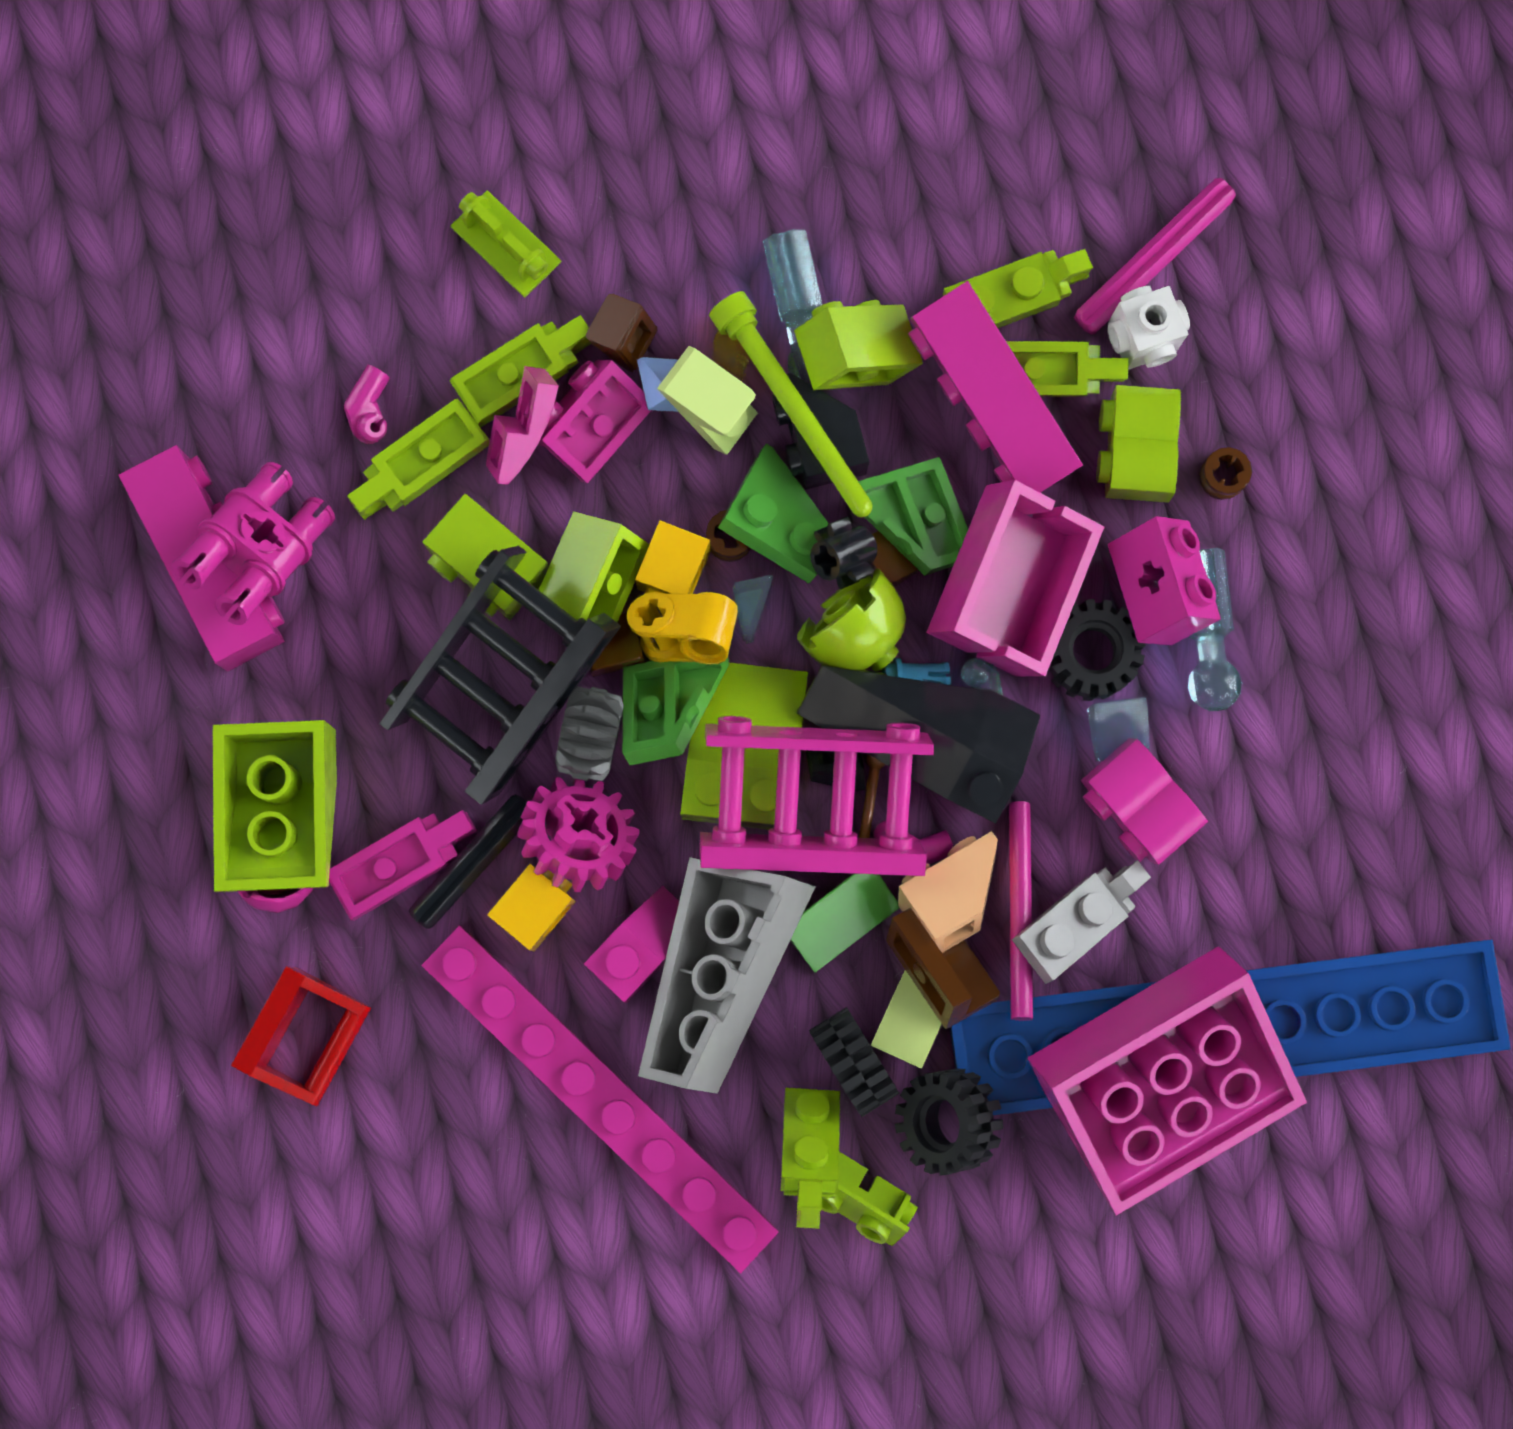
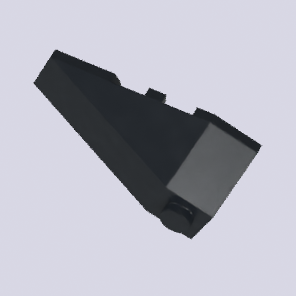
M826 664L821 665L797 710V714L825 729L886 731V726L890 723H909L920 726V732L928 733L934 743V755H913L911 779L994 823L999 819L1023 775L1040 719L1039 713L992 689L980 687L967 688L942 684L940 681L926 679L920 681L888 676L886 673L850 670ZM867 753L890 766V754Z

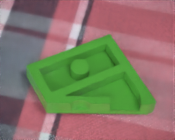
M728 658L720 664L713 665L698 662L668 661L660 663L649 661L623 667L622 753L629 765L683 754L729 666Z

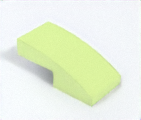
M906 970L894 992L871 1046L922 1069L942 1023Z

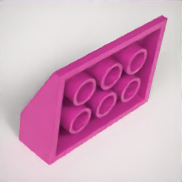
M1219 946L1027 1058L1051 1106L1116 1216L1307 1103L1249 973Z

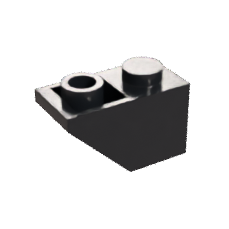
M788 373L787 376L854 476L866 475L870 461L856 410L821 390H813L812 385ZM772 395L778 425L788 424L793 442L792 444L785 445L792 476H802L805 490L833 483L775 395Z

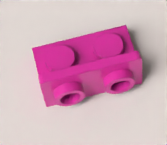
M598 359L594 363L589 360L574 372L568 381L572 388L559 403L555 400L550 419L538 445L544 446L584 483H589L651 412L647 408L644 391L612 360Z

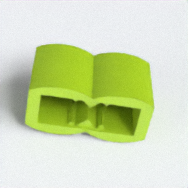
M1116 385L1111 399L1102 400L1099 431L1108 432V451H1099L1096 481L1097 483H1105V498L1170 502L1175 494L1177 483L1178 436L1181 412L1180 389Z

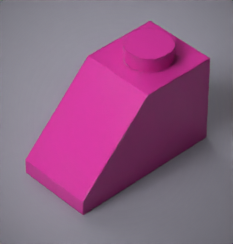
M664 886L659 888L634 911L584 963L624 1003H628L665 964L679 900Z

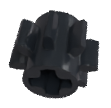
M844 517L814 532L818 542L812 546L810 558L814 570L823 580L831 581L836 579L839 589H844L874 574L870 564L877 557V543L872 533L865 526L852 527L849 517Z

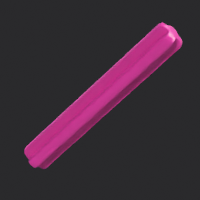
M1215 178L1077 310L1074 316L1076 323L1090 335L1099 331L1110 320L1119 302H1121L1120 298L1129 291L1146 286L1232 203L1236 196L1235 190L1224 179Z

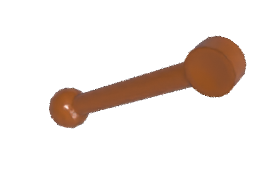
M869 754L866 755V763L870 768L859 838H870L880 769L886 765Z

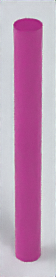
M1015 801L1009 803L1011 1020L1029 1021L1033 1020V967L1014 944L1012 938L1032 923L1031 804L1025 801Z

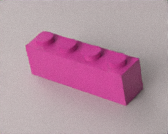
M969 281L961 284L911 317L910 321L915 329L910 331L908 336L921 357L927 360L933 356L944 373L936 379L953 406L962 402L972 420L966 423L965 426L981 451L989 447L1001 464L994 469L1000 482L1017 480L1041 493L1083 466Z
M175 445L119 474V478L215 664L228 672L285 642L278 629V626L284 624L285 621L272 597H266L242 625H235L227 621L237 610L238 603H235L223 617L219 614L215 605L216 599L224 594L239 577L222 562L198 589H190L183 585L193 574L192 571L195 568L191 567L179 581L172 574V562L179 558L196 540L198 524L206 518H211L223 505L222 502L214 505L205 489L212 485L213 482L200 458L196 455L190 459Z

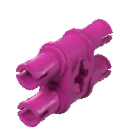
M274 462L264 464L260 472L246 487L231 490L226 495L224 504L211 518H206L198 524L196 540L171 564L172 574L178 581L191 567L195 568L192 571L193 574L183 584L190 589L200 588L206 578L221 562L239 577L215 602L216 609L222 617L235 603L239 604L237 610L227 620L235 625L244 624L249 619L251 613L266 597L276 596L284 590L285 581L299 565H304L311 559L312 544L335 520V514L329 505L317 518L313 517L314 512L324 502L317 497H309L289 522L276 513L271 507L284 493L292 488L293 481L289 472L285 470L272 483L271 478L281 468V465Z

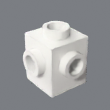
M1143 286L1124 294L1108 322V334L1115 352L1120 354L1121 358H1129L1128 370L1146 364L1147 368H1151L1174 359L1177 356V350L1188 336L1187 331L1190 328L1188 312L1181 300L1175 301L1170 286L1152 291L1151 286Z

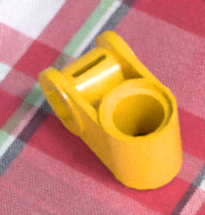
M651 592L636 598L630 604L627 611V622L631 630L638 636H641L640 646L646 657L652 661L660 663L672 661L698 662L709 665L720 664L728 658L738 615V606L727 596L713 592L698 594Z

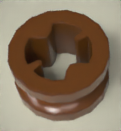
M1231 447L1220 448L1211 453L1201 466L1199 473L1200 484L1204 491L1213 498L1220 500L1231 499L1238 495L1250 482L1252 475L1251 462L1238 449ZM1222 461L1227 462L1226 469L1233 465L1237 470L1238 474L1231 480V486L1224 485L1225 479L1218 482L1213 476V473L1220 467V462Z
M727 510L715 514L709 521L706 538L710 540V551L715 557L727 562L738 561L745 557L751 548L736 540V548H725L724 540L715 538L717 530L724 532L718 528Z

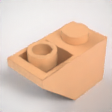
M992 831L979 839H976L974 836L963 839L952 847L948 853L949 857L932 867L926 863L925 876L906 875L902 880L903 884L899 886V908L902 912L909 908L913 910L942 953L981 929L998 842Z

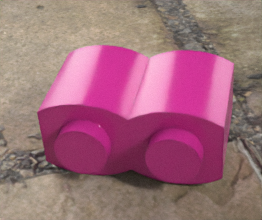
M1128 738L1081 779V782L1088 790L1083 796L1084 801L1103 821L1110 816L1116 821L1124 832L1118 837V840L1129 854L1139 862L1146 857L1152 863L1161 864L1208 822L1194 802L1172 780L1159 761L1136 738Z

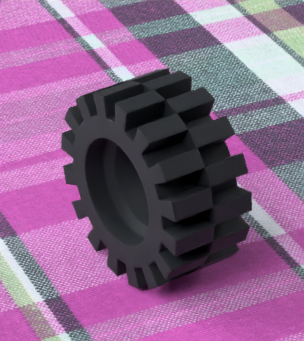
M1088 599L1080 605L1075 603L1047 671H1051L1054 677L1051 680L1057 688L1060 685L1067 689L1065 694L1072 698L1076 695L1082 696L1083 701H1093L1095 698H1101V700L1109 698L1126 687L1136 677L1138 668L1143 664L1145 655H1141V649L1145 647V643H1138L1132 622L1126 617L1129 613L1128 610L1124 607H1121L1119 610L1113 608L1112 601L1103 600L1101 603H1095V599ZM1085 631H1098L1110 640L1113 646V658L1106 668L1089 670L1077 662L1073 653V644L1079 634Z
M847 1007L809 1030L816 1045L861 1117L900 1094Z
M957 1068L927 1073L924 1076L911 1080L912 1087L904 1088L900 1096L907 1103L896 1104L895 1114L904 1116V1122L895 1124L896 1134L906 1133L907 1139L899 1144L903 1152L915 1151L910 1161L915 1166L925 1164L924 1172L929 1174L940 1172V1175H949L981 1166L980 1163L990 1160L993 1154L989 1149L999 1147L1001 1138L993 1135V1131L1003 1129V1119H994L993 1111L1002 1108L999 1099L988 1101L987 1096L994 1090L988 1083L978 1085L981 1076L974 1072L965 1074L966 1069ZM943 1100H947L953 1106L958 1116L959 1134L954 1143H951L944 1136L939 1125L938 1113Z

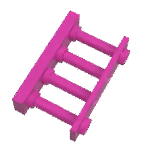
M723 716L718 718V724H705L706 746L722 747L719 823L718 826L713 827L712 832H700L699 856L701 868L925 876L927 854L921 841L913 840V835L908 833L913 755H934V743L928 733L920 732V726L909 723L887 724L886 731L752 726L750 718L740 716ZM745 748L778 749L774 828L768 830V834H746V829L741 827ZM801 750L834 751L830 830L824 832V837L802 836V831L797 829ZM857 752L890 754L886 830L880 833L879 839L857 838L858 834L852 831Z

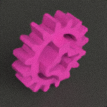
M557 777L554 779L550 790L539 786L532 801H527L521 815L523 821L517 832L518 838L527 840L521 854L523 858H538L539 861L534 869L536 875L543 874L547 870L554 873L552 886L558 888L565 878L572 880L574 892H581L585 882L590 880L592 886L596 890H600L603 888L608 877L615 881L620 878L626 865L629 866L637 849L633 845L639 836V829L629 826L635 813L633 809L620 810L617 805L623 796L619 792L609 797L602 793L604 790L603 781H597L593 788L585 787L584 780L575 778L572 786H567L561 777Z

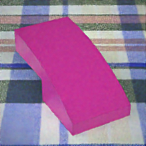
M524 366L515 417L494 415L486 467L498 484L508 485L517 476L533 454L548 424L559 385L546 369Z

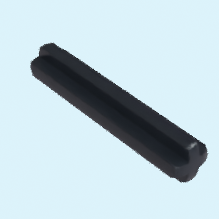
M512 795L410 907L409 913L411 917L426 929L432 928L517 835L523 821L521 815L527 803L521 796Z

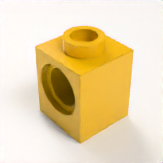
M659 520L635 578L637 589L645 593L693 594L710 554V540Z
M529 864L487 915L528 950L535 952L576 901L567 894V891L572 887L571 882L564 878L558 888L552 886L554 873L547 870L543 874L536 875L534 873L535 867Z

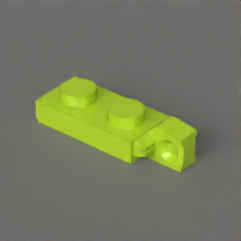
M1086 249L1062 256L1059 259L1054 250L1043 254L1039 252L946 287L943 290V296L969 281L997 328L1058 306L1062 299L1071 295L1072 291L1069 285L1089 278V273L1093 266Z
M581 315L559 329L556 328L553 322L542 327L537 323L456 374L449 381L481 428L494 420V415H502L518 404L524 366L546 369L551 377L557 380L579 362L575 354L591 344L586 337L589 326Z
M1006 341L1040 396L1086 397L1088 394L1100 393V382H1125V380H1128L1129 358H1100V345H1089V342Z
M454 399L371 459L373 464L363 472L368 481L347 495L349 501L364 520L386 505L393 512L402 505L406 506L487 448L490 440L459 399Z
M785 1088L781 1191H784V1195L797 1196L796 1227L819 1229L822 1198H835V1194L838 1192L840 1091Z

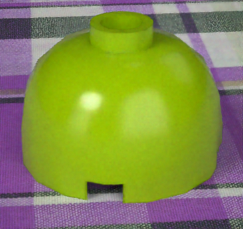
M875 569L873 578L871 576L860 580V582L844 589H839L820 605L822 608L827 609L823 613L822 619L815 624L809 617L797 634L798 642L821 665L826 664L850 670H865L870 666L876 672L887 666L899 653L895 644L901 638L906 622L902 599L880 569Z

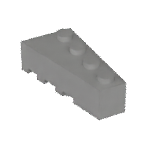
M689 858L638 1074L639 1077L685 1089L718 1094L815 886L786 876L756 870L701 868L700 859Z

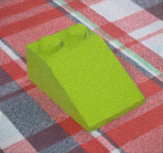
M729 662V666L689 742L680 812L683 820L719 823L722 747L706 746L705 724H718V718L723 716H740L750 718L752 726L802 728L803 717L797 714V710L806 695L808 672ZM745 748L741 811L742 827L767 830L774 828L778 749Z
M326 721L213 725L214 892L329 887L337 766L336 729Z

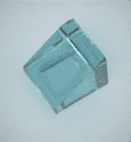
M773 575L736 582L732 586L733 600L738 606L737 618L743 642L746 641V644L754 643L773 586Z
M1146 697L1096 703L1087 709L1095 762L1103 761L1128 738L1138 739L1150 751Z

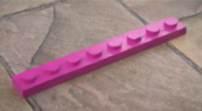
M459 925L421 965L740 1274L779 1233V1230L463 926Z

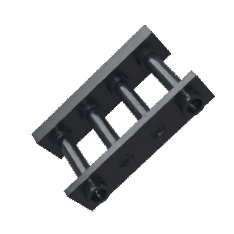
M519 545L502 549L500 552L493 550L482 561L475 573V576L480 579L412 678L409 681L407 679L402 680L389 694L385 705L390 709L379 723L385 729L390 730L407 723L412 718L470 764V772L475 777L464 792L481 805L502 792L565 705L569 696L578 687L621 627V625L605 613L588 618L587 621L583 617L576 620L516 573L514 570L527 553ZM501 589L563 637L562 644L567 649L556 664L552 661H549L547 664L484 615ZM470 633L532 680L531 687L536 692L525 707L522 704H518L515 707L453 658ZM440 675L502 724L500 730L505 735L495 749L491 746L486 749L423 700Z

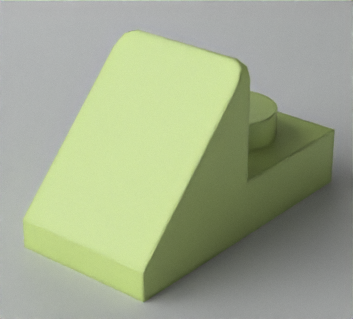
M691 346L687 347L657 388L713 449L728 455L758 414L750 405L756 396L754 391Z

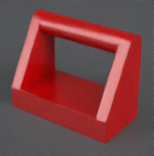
M286 966L231 1066L263 1083L311 1105L318 1106L371 1007L298 967ZM308 991H311L346 1008L305 1085L268 1066V1063Z

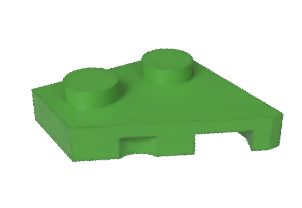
M765 444L754 460L718 528L809 584L817 575L810 558L811 548L818 542L814 532L827 527L829 523L796 478L792 476L791 471L774 448Z
M940 457L858 481L873 505L871 513L865 518L924 576L954 566L968 527Z

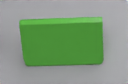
M853 874L803 912L790 941L813 972L816 973L898 910V901L879 874Z

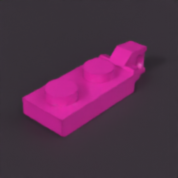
M464 810L441 823L434 813L423 819L417 817L330 868L329 883L350 920L355 921L449 865L448 862H451L458 856L454 845L476 833L477 829L468 813H465Z

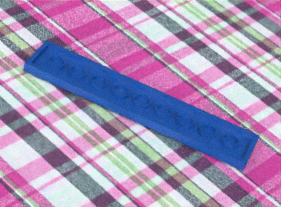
M1493 939L1246 970L1252 979L1295 1077L1511 1050ZM1156 982L1033 997V1020L1029 1021L1011 1020V1000L994 1002L949 1027L955 1069H966L965 1074L974 1072L981 1076L978 1085L988 1083L994 1091L987 1096L988 1101L999 1099L1002 1108L993 1111V1115L1053 1108L1027 1058Z

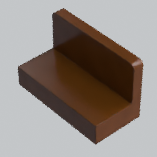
M911 908L892 917L886 942L945 1029L998 1000L1000 995L999 989L965 940L942 953Z

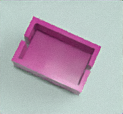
M1017 480L986 485L926 633L967 653L978 652L977 658L1015 677L1046 676L1105 527L1066 506L1054 507L1055 500Z

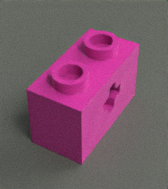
M1156 516L1107 544L1138 643L1173 645L1221 620L1215 602L1216 591L1214 585L1207 577L1199 552L1200 541L1196 532L1191 528L1190 521Z

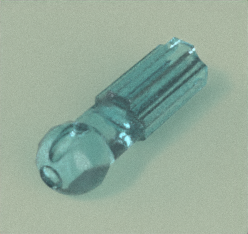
M792 229L787 232L773 234L762 242L781 322H785L791 347L788 355L787 370L789 373L812 385L794 330L812 318L811 312L823 304L806 231Z
M1219 548L1200 549L1199 552L1207 577L1214 585L1216 591L1215 602L1221 620L1188 636V638L1196 641L1198 665L1189 676L1188 690L1192 700L1201 708L1207 711H1222L1233 706L1242 691V679L1239 671L1226 661L1224 637L1234 630L1225 550Z

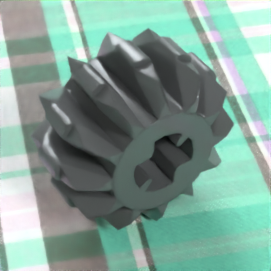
M577 687L568 698L555 757V764L559 772L570 774L572 778L588 781V779L603 781L609 775L624 708L621 696L607 693L608 690L591 687V689Z

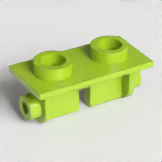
M488 190L480 196L470 192L459 203L458 207L463 211V214L450 227L524 298L562 262Z
M839 1151L838 1192L835 1194V1198H822L821 1210L831 1214L840 1213L856 1223V1229L865 1238L875 1243L884 1244L886 1242L893 1246L908 1232L910 1227L907 1225L916 1213L918 1206L910 1202L911 1195L880 1176L874 1179L868 1192L860 1188L859 1185L868 1169Z

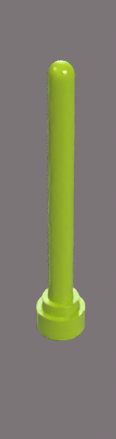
M744 291L733 293L724 298L710 311V319L721 335L728 334L731 340L739 341L853 514L857 517L868 516L873 508L870 498L755 328L758 324L754 317L757 312L756 308Z

